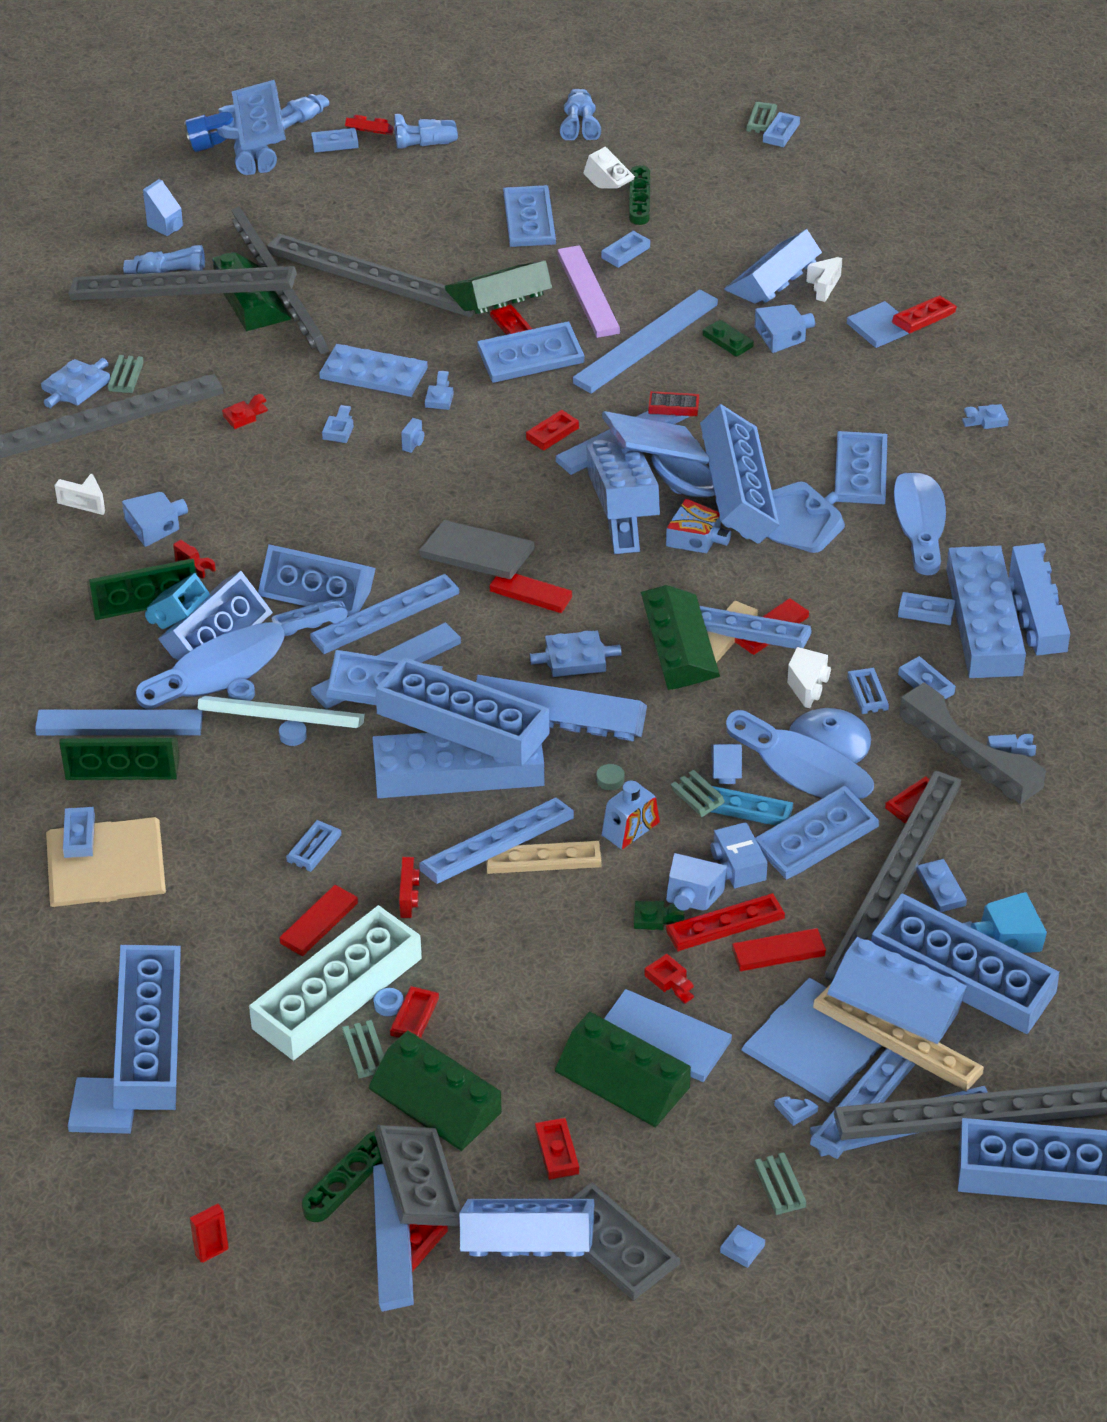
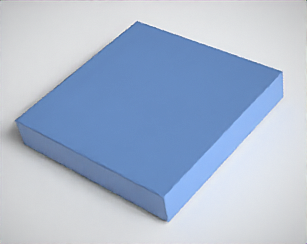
M886 301L847 317V324L875 348L909 334L892 323L893 315L899 312Z
M77 1077L68 1122L69 1132L131 1133L134 1109H113L114 1078Z

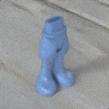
M573 89L568 95V100L564 104V111L568 117L560 126V134L564 140H575L577 138L580 128L579 115L583 117L582 134L586 140H597L601 135V126L592 116L596 108L587 90Z
M310 94L308 97L305 96L289 101L287 106L281 110L284 130L296 122H305L312 119L316 114L321 113L324 107L329 106V100L321 94L317 96Z
M194 245L187 249L165 254L162 251L147 252L141 256L137 255L134 257V260L124 261V274L166 273L175 270L203 271L205 267L203 246Z

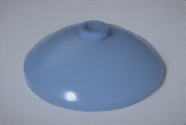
M652 454L655 470L673 492L691 497H710L715 495L711 472L705 463Z
M820 708L809 711L798 717L789 729V731L805 735L827 745L855 764L867 755L871 746V735L866 724L857 716L841 709Z

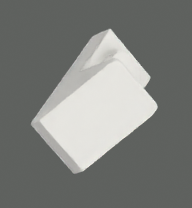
M836 257L811 263L807 266V282L814 284V291H817L816 300L823 302L827 300L841 276L842 258Z
M90 474L82 485L61 479L55 484L57 503L101 515L105 513L103 494L93 474Z

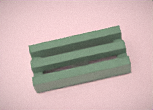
M755 102L747 124V131L755 130L757 133H760V131L765 133L773 122L777 105ZM759 108H763L758 124H755ZM771 109L766 124L763 125L767 111Z
M119 355L108 383L109 391L133 393L143 366V357L138 356L137 360H134L133 356H128L127 359H124V355ZM123 365H125V367H124V369H123V372H122V375H121V377H120L119 383H118V385L116 386V383H117V381H118V378H119V375H120V373H121L122 367H123ZM135 365L128 385L124 387L131 366Z
M695 770L689 772V778L686 776L681 777V783L673 782L671 784L673 791L701 817L725 803L723 796ZM697 786H699L707 795H705ZM688 788L692 793L696 795V797L700 801L705 803L707 806L703 807L688 792H686L685 789Z
M372 1020L366 1021L365 1026H361L360 1023L354 1024L353 1029H349V1026L342 1027L358 1079L375 1075L379 1066L375 1067L364 1033L368 1032L379 1065L384 1054ZM354 1035L358 1037L368 1069L363 1070L352 1038Z
M784 1152L778 1154V1158L775 1159L772 1155L768 1156L766 1161L763 1162L761 1158L755 1160V1169L776 1215L806 1207L805 1197ZM778 1165L781 1166L796 1199L794 1203L778 1169ZM766 1168H770L786 1205L781 1206Z

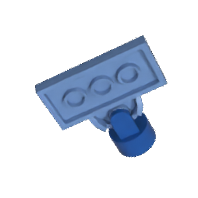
M274 80L232 91L234 105L219 108L218 114L208 117L201 115L186 119V122H184L190 147L195 152L213 148L214 145L220 144L226 139L239 138L242 151L253 150L264 145L286 140L277 86Z

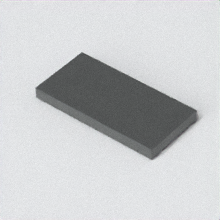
M443 520L420 548L419 553L420 557L511 579L535 549L534 541Z
M377 1125L375 1136L400 1224L460 1226L459 1213L461 1208L436 1128Z
M593 1182L570 1198L594 1199L592 1246L589 1252H584L583 1256L633 1301L680 1264V1258Z

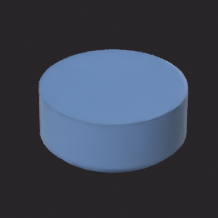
M235 680L227 688L229 699L251 701L255 696L254 684L249 680Z
M291 720L281 724L279 727L281 742L289 746L303 743L307 738L305 724Z
M384 988L378 991L374 996L376 1012L383 1016L398 1014L404 1001L403 995L394 988Z

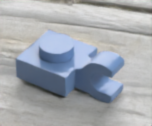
M439 371L437 385H429L425 399V408L450 409L453 387H448V371Z
M1002 404L978 406V409L974 407L964 408L966 416L969 417L962 419L965 427L982 425L984 429L1008 426L1009 419Z
M341 405L336 417H328L322 431L323 440L347 443L354 427L352 416H349L351 406Z
M1016 734L988 736L987 746L996 750L1026 755L1027 757L1034 756L1036 752V745H1032V734H1023L1019 739L1016 738Z

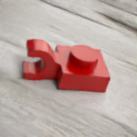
M257 394L251 399L249 404H246L244 401L222 410L223 417L234 429L255 422L256 415L268 411L267 407L262 404L266 402V398L262 394Z
M183 540L173 544L175 562L194 559L196 575L199 578H205V569H209L212 572L216 571L215 562L210 558H200L195 547L188 545Z
M665 954L644 968L645 977L663 992L672 988L675 995L685 1004L694 998V995L689 992V990L694 988V985L690 980L686 979V969L668 954Z

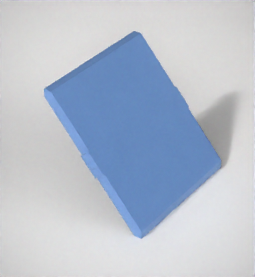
M606 411L602 413L603 420L624 449L705 464L709 463V456L685 426Z
M809 978L783 1005H780L774 1011L770 1019L744 1044L741 1050L829 1103L857 1072L859 1073L866 1067L870 1058L882 1045L813 1008L814 1000L827 987Z

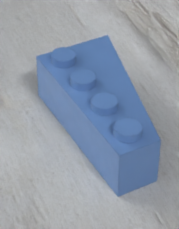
M1044 543L1014 546L1008 577L1015 609L1020 613V626L1022 629L1026 628L1028 646H1033L1036 656L1068 652L1070 631L1063 607L1058 605L1059 599L1056 584H1051L1050 573L1052 570L1050 563L1043 561L1046 552Z

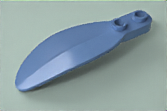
M903 473L897 477L894 487L896 514L903 532L912 543L911 550L914 569L922 575H933L939 571L941 564L938 540L942 535L946 519L944 495L940 486L932 477L921 473Z
M260 623L226 633L205 642L184 655L171 670L141 682L136 690V701L145 709H154L181 696L193 697L211 694L227 689L229 684L235 680H247L275 656L284 640V629L278 623ZM174 682L178 685V688H170L169 684ZM150 693L154 698L149 700L144 695Z
M743 710L734 711L727 718V733L735 740L758 752L774 773L799 790L819 798H824L841 787L846 786L860 800L871 794L874 789L873 779L865 770L817 740L788 730H776L770 724ZM737 725H743L745 728L743 730H738L735 727ZM761 738H766L768 742L761 743L759 742V740Z

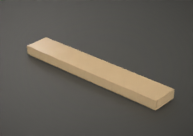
M830 985L814 1000L813 1008L964 1091H967L983 1074L984 1067L945 1045L931 1042L827 995Z

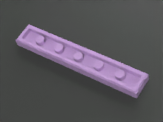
M580 245L558 249L560 262L596 337L620 334V327Z

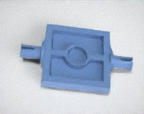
M101 358L93 365H88L76 359L68 362L67 365L41 383L42 390L51 394V396L44 400L45 406L52 408L59 401L70 402L78 406L108 384L110 374L103 371L104 368L108 367L107 360Z
M598 631L560 633L545 636V652L530 653L531 665L547 663L551 668L553 677L606 672V657L621 656L620 644L604 646L600 641Z

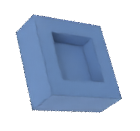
M412 418L401 432L402 450L411 453L417 445L420 446L424 439L422 420Z
M737 1225L721 1245L720 1253L748 1268L764 1248L765 1239Z

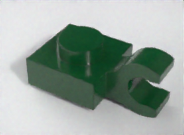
M635 901L634 929L663 930L664 924H673L685 919L684 910L678 909L674 903L665 908L664 901Z

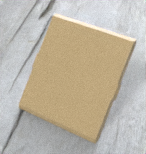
M156 817L94 823L93 856L64 858V828L50 829L46 832L50 906L56 907L98 901L110 902L123 898L166 893L160 822Z

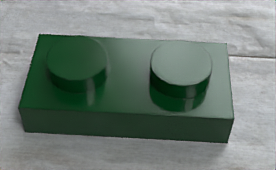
M720 319L703 329L704 337L736 357L754 346L752 339Z

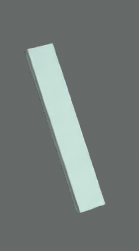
M204 696L198 699V709L204 711L358 728L364 723V714L211 696Z

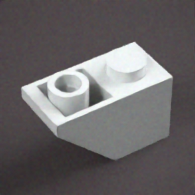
M606 147L589 155L583 172L599 188H619L634 180L635 177Z
M797 647L788 666L787 683L803 706L810 708L814 700H819L822 692L821 684L822 682L827 683L831 667L827 666L828 655Z

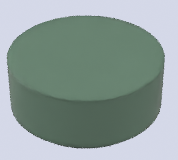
M615 764L601 766L597 770V784L605 790L619 789L624 784V770Z

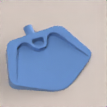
M797 482L772 490L780 525L767 536L771 540L816 553L822 551L844 529L845 523L842 515L832 505L839 499L833 491L823 498L805 482Z

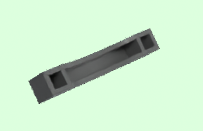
M925 682L901 697L900 716L905 723L912 724L926 738H931L938 743L946 753H951L960 759L965 767L972 768L987 783L994 784L1002 790L1007 798H1013L1019 804H1022L1044 788L1046 774L1044 768L1026 755L996 750L967 735L951 718L944 696Z

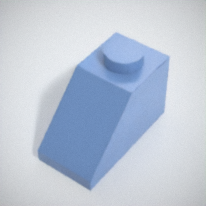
M158 179L143 189L147 226L166 236L174 231H178L183 226L181 207L163 181Z
M637 517L608 519L614 554L640 552Z
M711 744L713 778H719V784H735V778H742V745Z

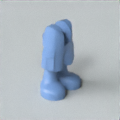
M394 114L397 149L420 144V146L449 144L458 139L454 120L420 119L418 120V126H410L405 123L404 117L401 114Z
M239 138L235 139V165L240 173L244 175L255 174L254 158L257 160L260 173L269 172L275 167L277 162L276 154L267 145L253 150L242 151Z

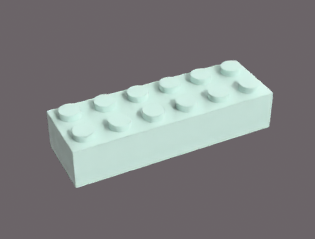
M378 905L250 1004L252 1029L294 1061L372 999L378 991L387 987L421 960L420 935Z

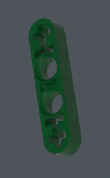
M639 165L632 167L630 170L635 177L634 180L630 181L629 220L635 225H644L650 220V169ZM637 211H642V215H637Z
M375 1131L367 1134L305 1195L302 1200V1211L307 1220L321 1222L327 1219L373 1173V1166L383 1163ZM372 1144L377 1145L374 1150L372 1149ZM355 1162H362L366 1165L361 1171H353L349 1168ZM335 1182H341L346 1185L343 1190L338 1192L329 1189V1186ZM322 1202V1209L316 1207L311 1210L312 1204L318 1206Z

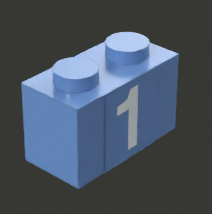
M746 822L714 830V843L710 845L713 858L715 860L719 859L722 865L728 866L726 880L729 879L734 888L766 880L767 860Z

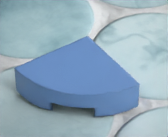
M782 1097L775 1100L774 1104L793 1126L818 1112V1106L808 1099L803 1101Z

